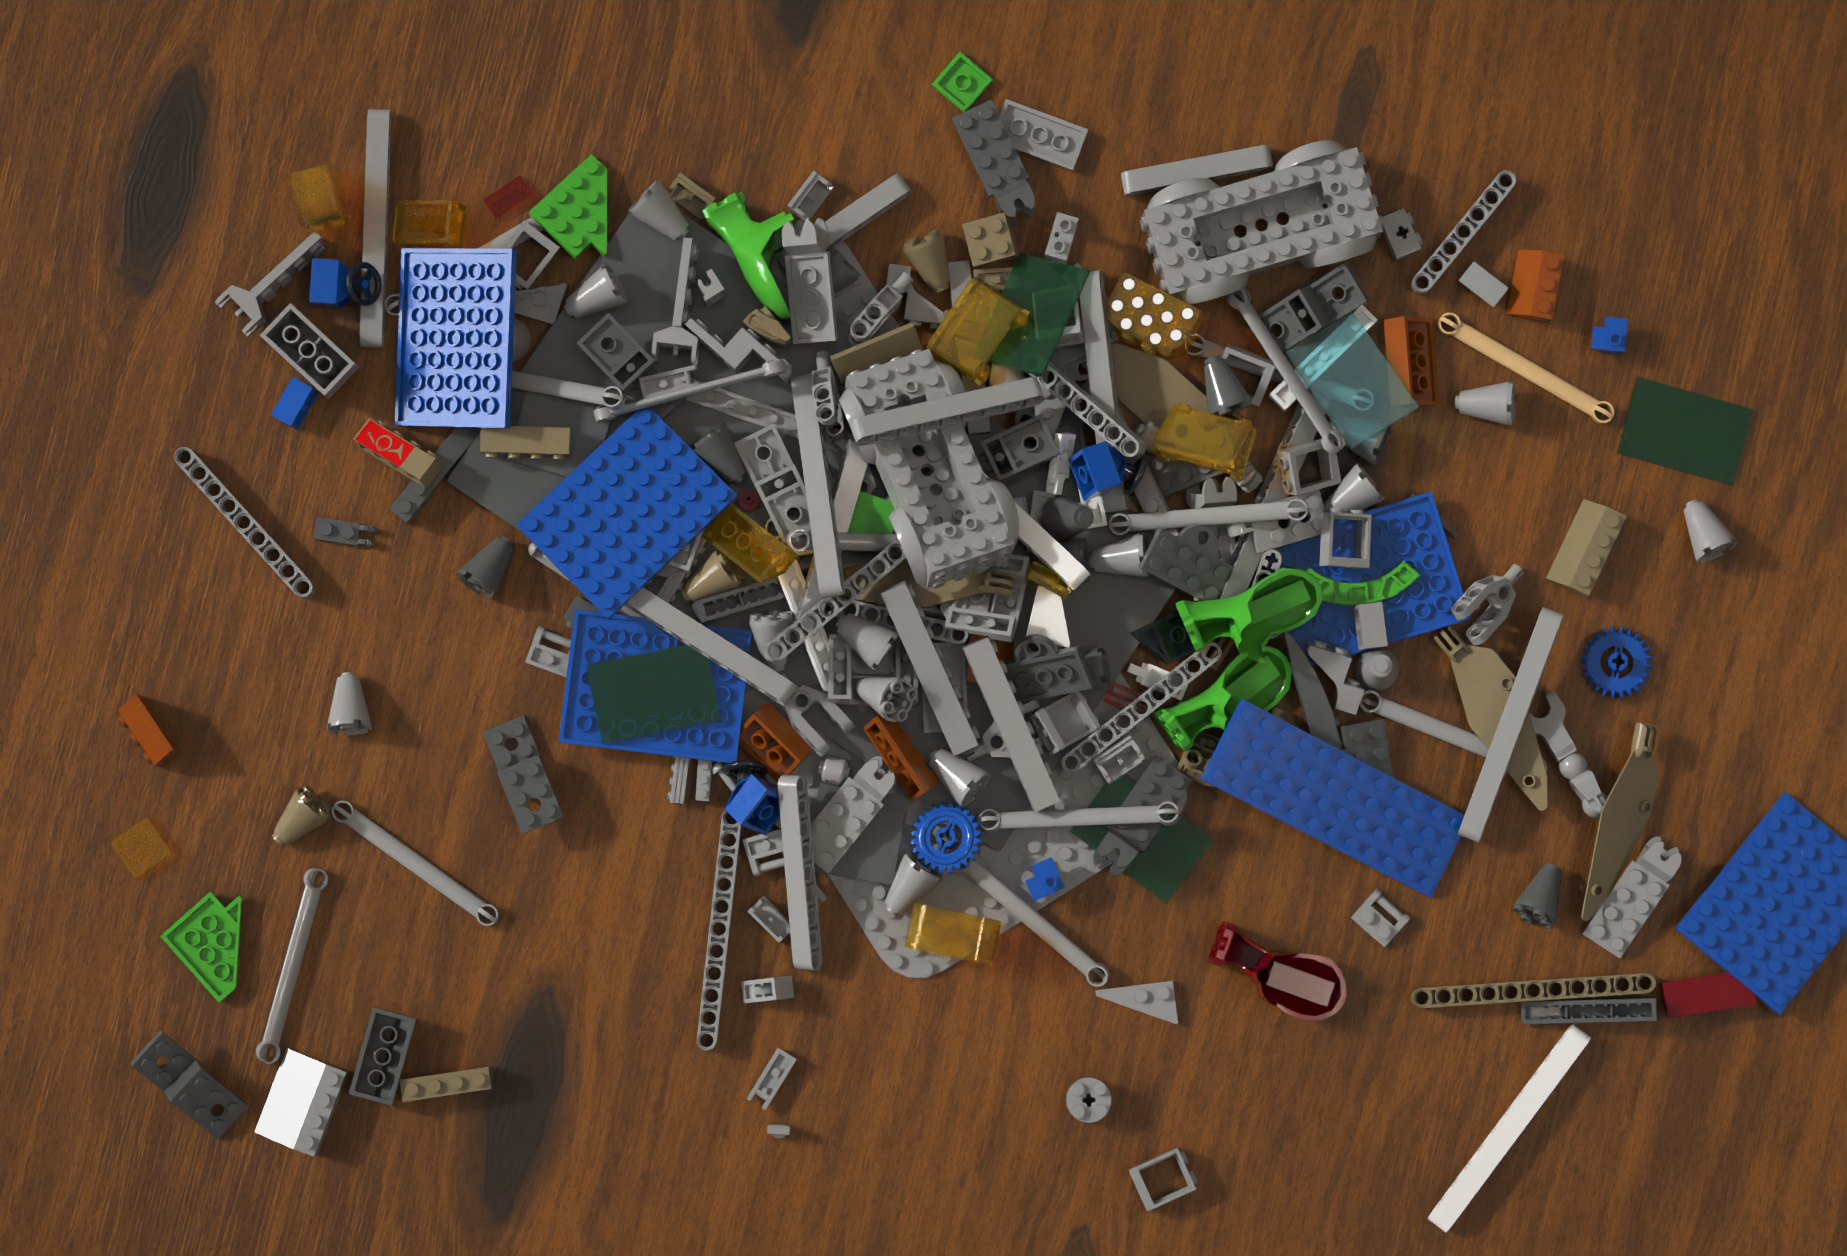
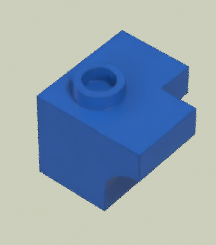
M1605 317L1603 327L1594 326L1591 350H1597L1599 353L1622 355L1626 347L1628 319Z
M1052 857L1032 865L1035 877L1025 881L1034 901L1065 888Z

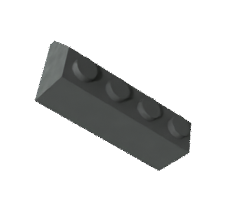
M373 1007L349 1094L393 1106L416 1018Z

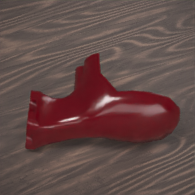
M1221 922L1207 963L1216 966L1234 965L1239 967L1256 985L1259 997L1293 1017L1308 1021H1323L1338 1013L1346 1001L1347 984L1342 970L1330 958L1311 953L1271 951L1243 935L1236 928L1235 924Z

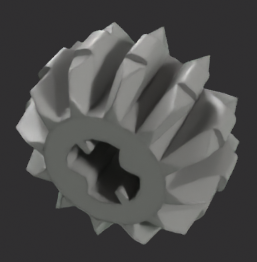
M1238 455L1242 467L1228 474L1245 492L1250 493L1263 481L1262 475L1246 457Z

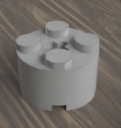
M1083 1077L1076 1080L1069 1087L1066 1094V1105L1069 1112L1077 1120L1092 1123L1099 1121L1108 1113L1111 1106V1094L1107 1086L1100 1080L1093 1077ZM1088 1093L1092 1098H1095V1101L1091 1102V1106H1087L1086 1102H1082V1098H1086Z

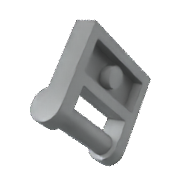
M538 626L525 663L567 677L569 653L566 654L540 645V642L543 638L570 648L571 639L545 630V627Z
M781 828L769 831L766 836L758 834L742 840L752 873L755 877L762 875L763 872L784 867V858L762 864L758 862V858L783 852Z
M1376 888L1351 916V919L1381 946L1385 947L1411 917L1398 910ZM1374 901L1398 920L1394 926L1371 906Z

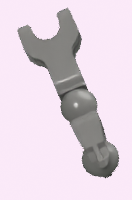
M1550 690L1545 694V701L1549 709L1548 715L1544 718H1536L1530 713L1535 735L1542 738L1556 762H1559L1560 772L1565 778L1570 780V787L1582 801L1584 812L1589 817L1600 818L1601 809L1608 796L1600 791L1593 772L1590 769L1587 770L1586 759L1576 752L1577 748L1563 725L1566 708L1555 691Z

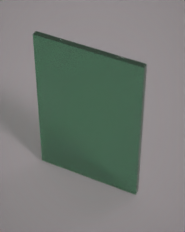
M1020 253L973 355L974 359L1044 376L1090 271Z
M1638 377L1634 392L1632 393L1624 429L1620 436L1617 454L1732 486L1736 471L1738 470L1747 431L1750 427L1753 409Z
M688 645L586 665L602 744L721 720L709 659Z
M1127 774L1111 785L1106 781V784L1088 808L1120 807L1137 781ZM1170 813L1166 820H1172L1176 814ZM1180 814L1179 820L1174 825L1165 826L1162 824L1144 852L1139 851L1123 872L1166 904L1199 859L1205 854V851L1214 839ZM1107 825L1073 826L1070 832L1096 850L1109 829L1106 828Z

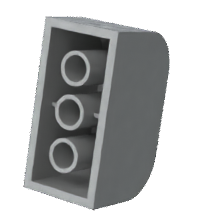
M291 303L260 334L272 348L328 400L359 368Z

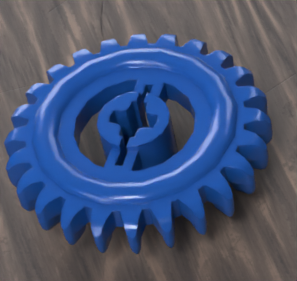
M1611 626L1609 633L1602 628L1601 636L1597 633L1593 634L1595 641L1587 640L1590 648H1582L1587 653L1586 656L1580 657L1581 660L1586 661V664L1581 665L1580 668L1587 669V672L1582 676L1590 677L1587 685L1595 683L1594 691L1596 692L1601 688L1602 696L1609 692L1610 698L1613 699L1615 693H1617L1619 698L1622 699L1624 691L1628 696H1632L1631 688L1639 692L1638 683L1646 685L1643 677H1651L1646 672V669L1653 668L1652 665L1647 664V661L1652 660L1653 657L1646 656V653L1651 648H1643L1642 646L1646 640L1638 642L1640 634L1637 633L1632 637L1631 628L1626 633H1623L1622 626L1618 628L1617 632ZM1614 646L1613 653L1606 659V667L1611 671L1610 677H1608L1601 668L1600 659L1606 649ZM1622 648H1624L1632 658V667L1625 677L1619 678V672L1625 670L1628 666V658L1622 653ZM1618 657L1622 664L1616 668V664L1612 663V660Z
M941 802L940 808L933 804L931 812L928 809H924L925 817L918 815L921 822L913 823L917 831H912L910 834L915 836L916 839L911 840L910 843L917 845L913 849V853H920L917 857L918 861L925 859L923 863L925 868L931 864V871L935 872L937 867H939L940 874H944V870L947 868L949 874L952 875L953 867L961 872V864L969 867L967 859L976 861L972 853L981 852L976 845L983 844L982 840L977 839L978 836L983 835V832L976 830L981 826V823H973L977 816H968L970 813L969 808L962 811V807L959 805L954 808L953 802H950L948 807L945 806L944 802ZM948 822L946 827L939 829L936 833V841L939 845L937 850H935L931 844V833L940 823ZM958 825L962 831V842L957 850L945 854L946 849H953L958 844V835L954 831ZM944 836H946V837L950 836V837L952 838V840H951V841H948V840H947L946 843H945V841L943 840V837H944Z

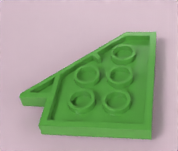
M592 154L529 211V216L574 259H577L591 245L604 258L607 256V168Z
M210 891L160 937L212 996L221 1003L237 988L243 898L239 895L225 907Z

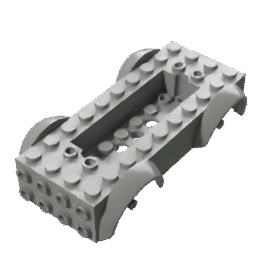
M1317 141L1298 147L1284 155L1278 161L1274 172L1223 187H1220L1208 178H1193L1172 184L1156 193L1150 200L1147 209L1144 210L1140 225L1142 232H1147L1148 235L1146 241L1149 254H1154L1155 259H1153L1154 262L1152 264L1155 274H1160L1161 277L1159 283L1161 293L1164 296L1166 295L1167 301L1171 300L1179 306L1200 303L1245 288L1249 275L1297 261L1306 268L1324 266L1373 250L1376 240L1382 234L1383 228H1385L1382 215L1378 216L1376 211L1378 201L1376 195H1372L1370 191L1372 182L1369 173L1365 174L1363 165H1365L1363 153L1358 152L1357 147L1347 149L1337 141ZM1283 212L1289 216V222L1286 225L1277 223L1276 216L1279 213ZM1256 221H1266L1267 229L1265 231H1258L1255 227ZM1238 225H1243L1247 229V234L1242 238L1234 234V228Z
M918 349L908 356H897L888 363L882 365L877 363L870 366L867 370L851 372L846 376L844 392L838 400L850 424L853 419L861 416L965 393V389L958 373L952 366L934 361L930 349ZM966 422L871 445L859 446L864 461L876 465L894 507V510L889 515V520L896 532L916 583L926 586V589L931 587L934 589L940 588L951 580L960 581L966 578L968 574L974 572L975 574L983 573L988 567L994 565L996 567L1005 565L1010 560L1011 553L1018 540L1019 518L1014 499L1003 483L998 480L985 478L965 432ZM915 446L924 447L925 454L921 457L915 456L912 451ZM929 467L933 470V474L925 476L922 474L921 469ZM934 484L941 486L942 493L938 496L932 495L929 491L930 486Z

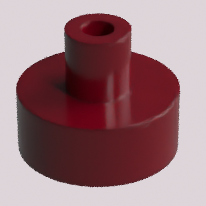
M753 489L743 490L738 497L740 507L748 512L756 510L761 502L758 492Z

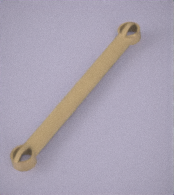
M1445 313L1440 317L1438 329L1443 335L1453 336L1587 413L1596 423L1606 424L1613 418L1614 408L1609 402L1599 401L1460 321L1456 314ZM1445 317L1454 318L1457 324H1455L1454 322ZM1441 322L1452 326L1455 331H1445L1441 326ZM1598 405H1604L1608 407L1610 412L1599 407ZM1595 410L1603 413L1609 419L1605 421L1599 420L1595 415Z

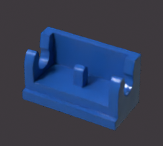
M292 377L271 416L298 431L319 392Z

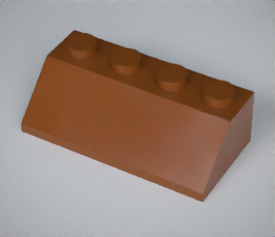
M1401 316L1385 319L1384 334L1390 408L1439 406L1432 318Z
M878 715L863 727V730L890 771L894 772L896 780L911 803L938 785L935 773L928 769L924 763V756L915 749L911 736L903 731L900 721H888L881 715Z

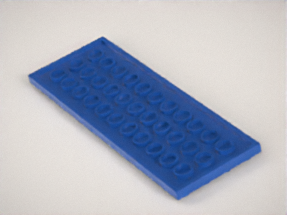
M1244 699L1239 700L1201 777V780L1430 898L1461 838L1458 832L1464 818L1462 813Z

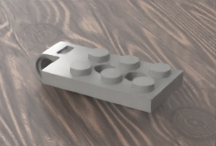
M1320 490L1273 501H1291L1294 498L1304 499L1309 505L1306 522L1287 519L1288 524L1284 529L1278 525V520L1226 524L1229 537L1251 532L1256 552L1259 553L1321 535L1322 513H1325ZM1295 501L1290 504L1289 508L1305 507V505L1300 501ZM1299 512L1291 513V515L1298 517Z

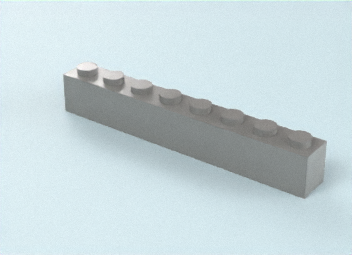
M904 580L880 591L953 755H958L978 746L977 739L980 738L976 726L971 727L968 721L971 715L967 706L962 707L959 701L962 695L958 686H952L950 678L953 675L948 665L943 666L940 659L944 657L939 645L934 646L931 638L935 637L930 625L925 626L922 618L925 617V613L921 605L916 606L913 597L916 596L912 585H907Z
M986 636L962 647L1033 811L1038 812L1060 802L1058 796L1062 795L1057 783L1053 784L1049 777L1052 775V771L1048 762L1043 763L1040 755L1044 753L1039 742L1035 743L1031 736L1034 734V730L1030 721L1025 722L1022 714L1026 712L1021 701L1017 702L1013 695L1016 693L1015 686L1012 680L1007 681L1004 673L1008 671L1003 660L999 661L995 654L998 652V648L994 639L989 640Z

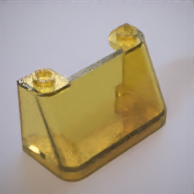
M974 277L968 282L931 337L927 349H930L931 354L981 386L990 376V367L986 363L1010 327L1017 328L1023 326L1030 312L985 281Z
M1178 403L1177 405H1172L1152 442L1151 450L1160 460L1169 462L1171 458L1173 461L1179 459L1214 468L1219 473H1222V471L1231 473L1230 478L1241 481L1257 430L1252 426V422L1247 419L1240 418L1238 421L1191 409L1187 404Z

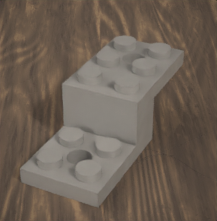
M690 318L685 324L688 332L696 336L707 349L736 374L754 355L763 363L770 359H777L775 351L766 343L761 345L759 337L750 329L746 331L741 328L725 346L723 340L716 334L711 336L707 333V326L699 319L694 321ZM782 358L781 360L784 361L786 372L778 376L788 384L793 377V369Z
M774 423L734 442L783 544L787 542V536L792 530L811 531L805 485ZM760 447H767L770 451L769 457L765 460H761L757 456V450ZM792 507H796L800 511V516L797 520H790L787 517V511ZM795 533L793 534L792 538H796L802 535L803 533Z

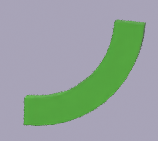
M1405 561L1383 577L1363 583L1337 582L1318 574L1310 567L1306 570L1321 585L1322 601L1345 606L1384 601L1402 592L1420 576Z

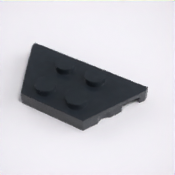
M1178 610L1130 632L1137 641L1165 665L1196 652Z

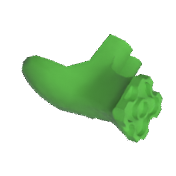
M742 192L733 193L721 202H714L708 205L702 211L709 227L715 230L731 248L745 280L760 302L780 319H790L791 315L770 272V267L774 255L784 249L782 244L783 226L789 221L795 226L793 222L795 220L791 213L786 215L785 211L761 223L754 222L750 219L749 207Z
M1280 568L1239 595L1200 602L1182 600L1175 604L1196 653L1204 650L1215 638L1229 637L1234 639L1240 653L1248 654L1254 661L1265 663L1262 649L1273 634L1288 632L1310 620L1316 615L1323 599L1321 585L1313 575L1300 568Z
M1265 645L1262 649L1265 663L1254 661L1248 654L1240 653L1226 667L1220 677L1204 692L1172 706L1158 707L1152 713L1157 722L1164 728L1169 739L1177 747L1187 751L1193 746L1197 735L1203 730L1221 728L1225 731L1240 699H1244L1267 712L1277 705L1290 689L1292 669L1288 658L1278 648Z

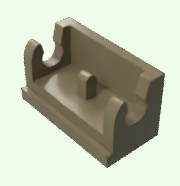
M682 173L678 174L667 190L675 202L701 221L705 218L702 210L716 202V198Z

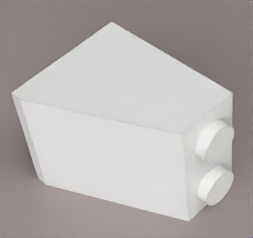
M1043 583L1042 586L1037 587L1026 636L1032 634L1043 635L1051 639L1058 649L1069 648L1070 641L1060 591L1055 590V585Z

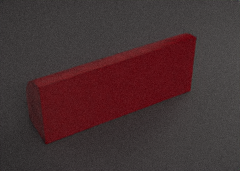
M1729 973L1659 984L1663 1007L1668 1018L1757 1004L1755 994Z

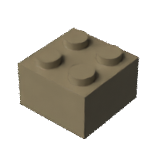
M1004 212L962 224L972 265L975 269L1019 258L1009 217Z

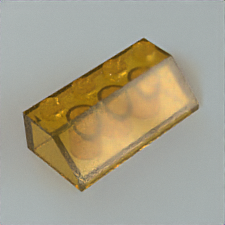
M732 503L708 525L702 536L761 584L786 573L799 556Z

